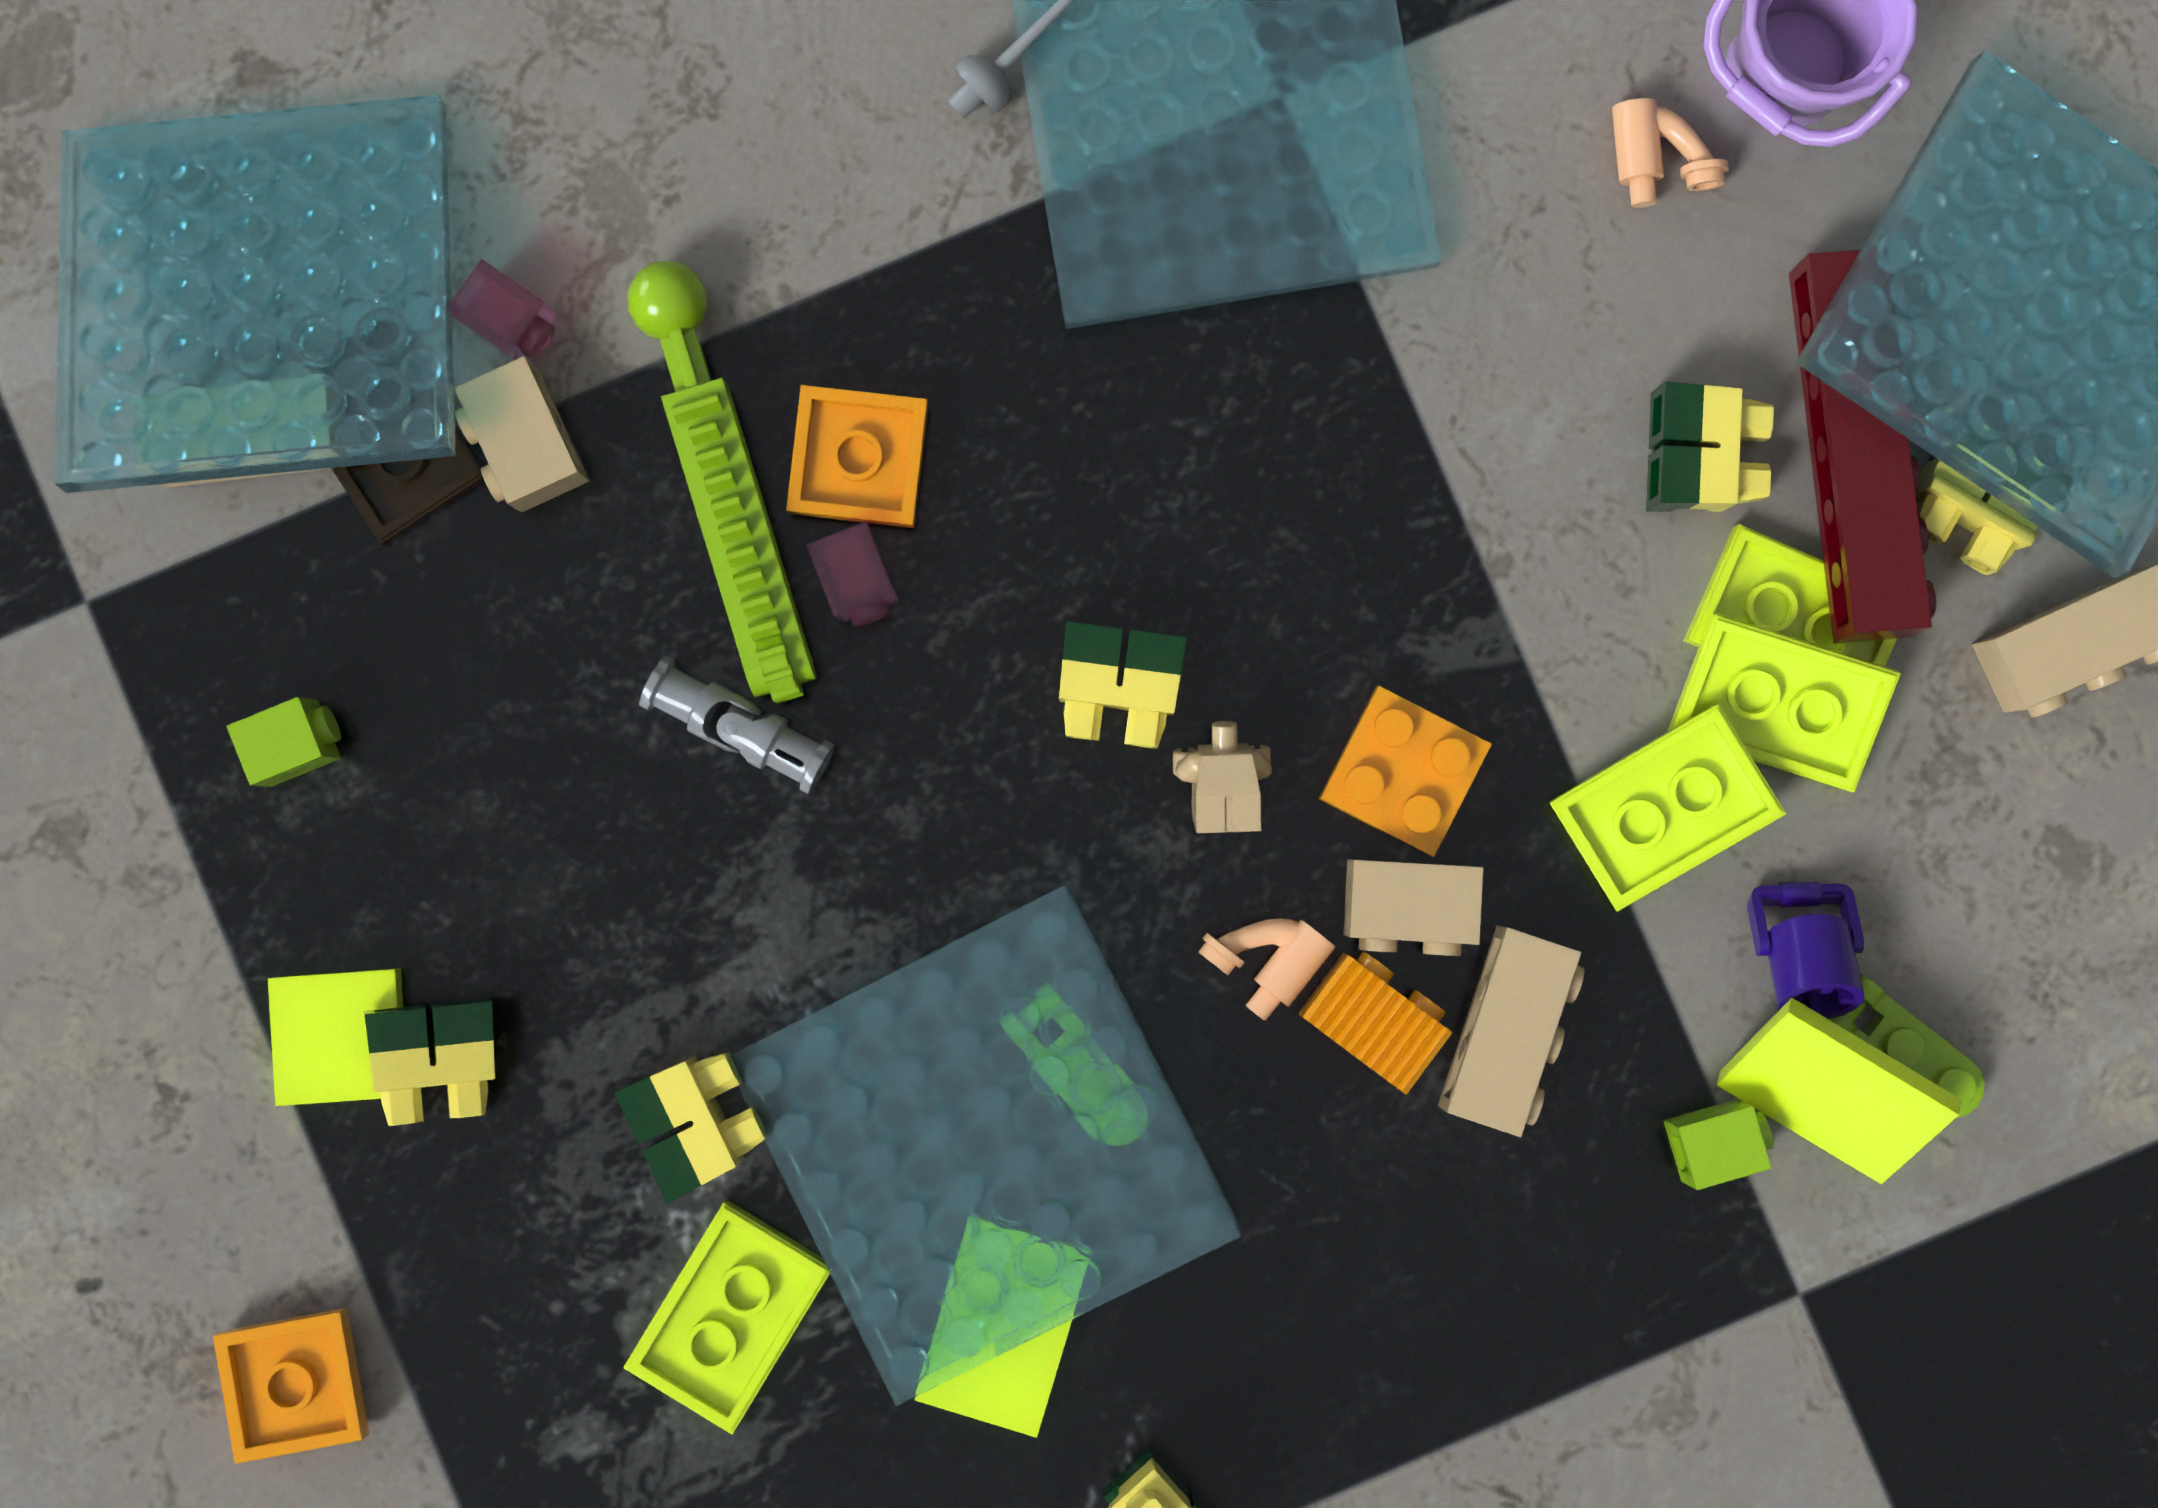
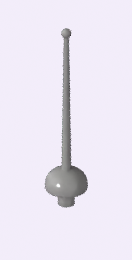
M1058 0L995 61L981 55H969L959 60L954 66L965 80V83L948 99L950 105L963 118H966L982 101L999 113L1007 104L1010 93L1009 83L1004 72L1074 0Z

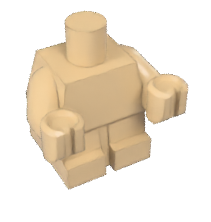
M1219 721L1212 723V744L1198 745L1197 750L1195 748H1188V752H1182V748H1176L1173 751V774L1182 781L1192 783V818L1196 833L1261 831V793L1258 780L1268 778L1272 772L1270 747L1260 745V749H1254V745L1249 746L1248 743H1238L1237 723Z

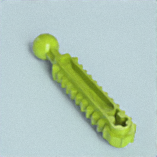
M672 260L653 261L637 272L629 286L627 294L628 313L638 329L647 336L660 340L675 392L661 396L747 682L755 698L770 693L773 702L777 704L804 696L801 683L817 678L812 656L729 386L723 378L711 380L696 331L704 319L708 306L706 287L700 276L685 264Z

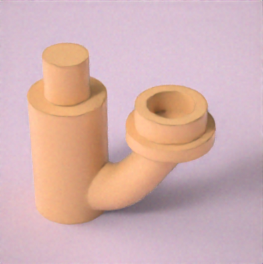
M1651 98L1631 99L1617 103L1612 107L1619 184L1629 186L1631 207L1643 208L1657 203L1655 182L1664 178L1660 137L1667 139L1688 161V164L1680 168V177L1686 180L1687 190L1704 191L1715 189L1725 184V173L1729 171L1728 161L1725 159H1714L1710 150L1694 129L1678 114L1667 108L1657 106L1656 100Z
M1277 918L1247 925L1229 932L1218 939L1206 933L1203 937V940L1206 942L1198 952L1225 974L1229 975L1235 966L1241 968L1245 963L1236 956L1239 953L1270 944L1279 946L1253 979L1261 986L1245 1005L1266 1021L1280 1002L1284 1003L1287 1007L1292 1004L1336 947L1303 920L1297 922L1291 919Z

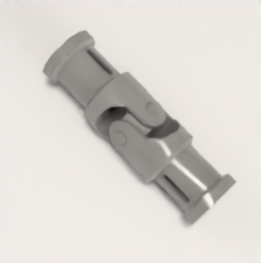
M667 656L660 660L645 684L639 706L647 710L656 707L687 723L688 732L728 752L741 753L749 764L759 769H763L766 766L773 768L799 782L800 790L807 794L813 791L832 757L835 744L827 740L820 744L789 728L788 720L776 713L761 715V709L751 700L715 681L708 685L675 668L676 661ZM724 701L732 703L727 713L718 720L716 731L715 718L720 706Z

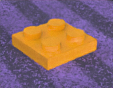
M801 385L786 511L792 515L915 528L929 406L928 400Z
M1377 686L1318 799L1430 857H1434L1492 744L1393 692Z
M347 1307L224 1330L213 1336L235 1464L360 1441L369 1435Z

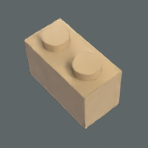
M525 356L454 388L462 404L461 408L454 411L457 422L471 445L479 442L489 463L481 467V473L490 493L497 502L505 500L508 505L522 513L590 481L539 368Z
M1347 859L1343 935L1350 938H1359L1358 950L1397 952L1398 940L1423 942L1422 954L1461 956L1462 944L1480 945L1483 867Z

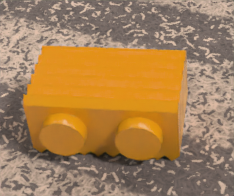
M1363 951L1357 961L1348 954L1342 953L1298 1014L1407 1095L1453 1033L1439 1023L1446 1012L1417 990H1414L1408 999L1388 985L1395 974Z

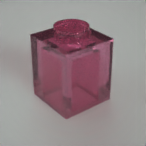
M483 259L476 265L445 310L459 324L513 361L522 356H525L527 359L529 356L533 358L539 356L553 338L555 326L552 323L558 316L543 300Z
M867 522L806 545L832 613L839 622L851 619L854 627L871 623L889 614L886 604L899 600L873 532Z

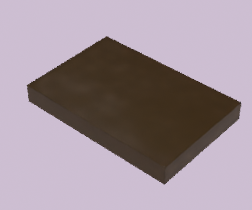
M385 318L304 370L321 372L344 390L346 419L350 425L353 466H337L331 469L381 545L385 546L484 481L481 473L482 464L399 336Z

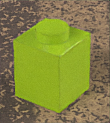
M296 697L226 726L250 786L273 787L341 759L335 742L341 740L339 726L330 709L325 705L320 706L318 700Z
M1735 1099L1663 1120L1681 1182L1695 1190L1772 1169L1766 1151L1774 1147L1770 1126L1761 1111L1755 1113L1754 1107L1750 1104Z

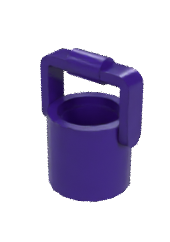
M1818 881L1779 882L1778 885L1756 887L1747 904L1748 916L1756 955L1768 956L1778 1011L1791 998H1794L1828 1020L1844 1016L1857 1009L1864 1002V990L1856 953L1863 952L1864 937L1853 890L1845 884H1820ZM1821 904H1839L1842 918L1830 914L1800 915L1780 922L1769 931L1763 906H1779L1781 908L1817 907Z

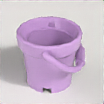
M1715 0L1706 17L1703 47L1711 73L1728 92L1725 97L1775 137L1780 133L1802 145L1833 147L1858 139L1880 122L1911 86L1910 77L1901 70L1916 42L1918 8L1915 0H1745L1742 10L1741 28L1727 50L1726 63L1720 46L1722 21L1734 0ZM1890 84L1871 108L1852 124L1831 131L1813 130L1804 127L1817 123L1832 110L1864 101Z

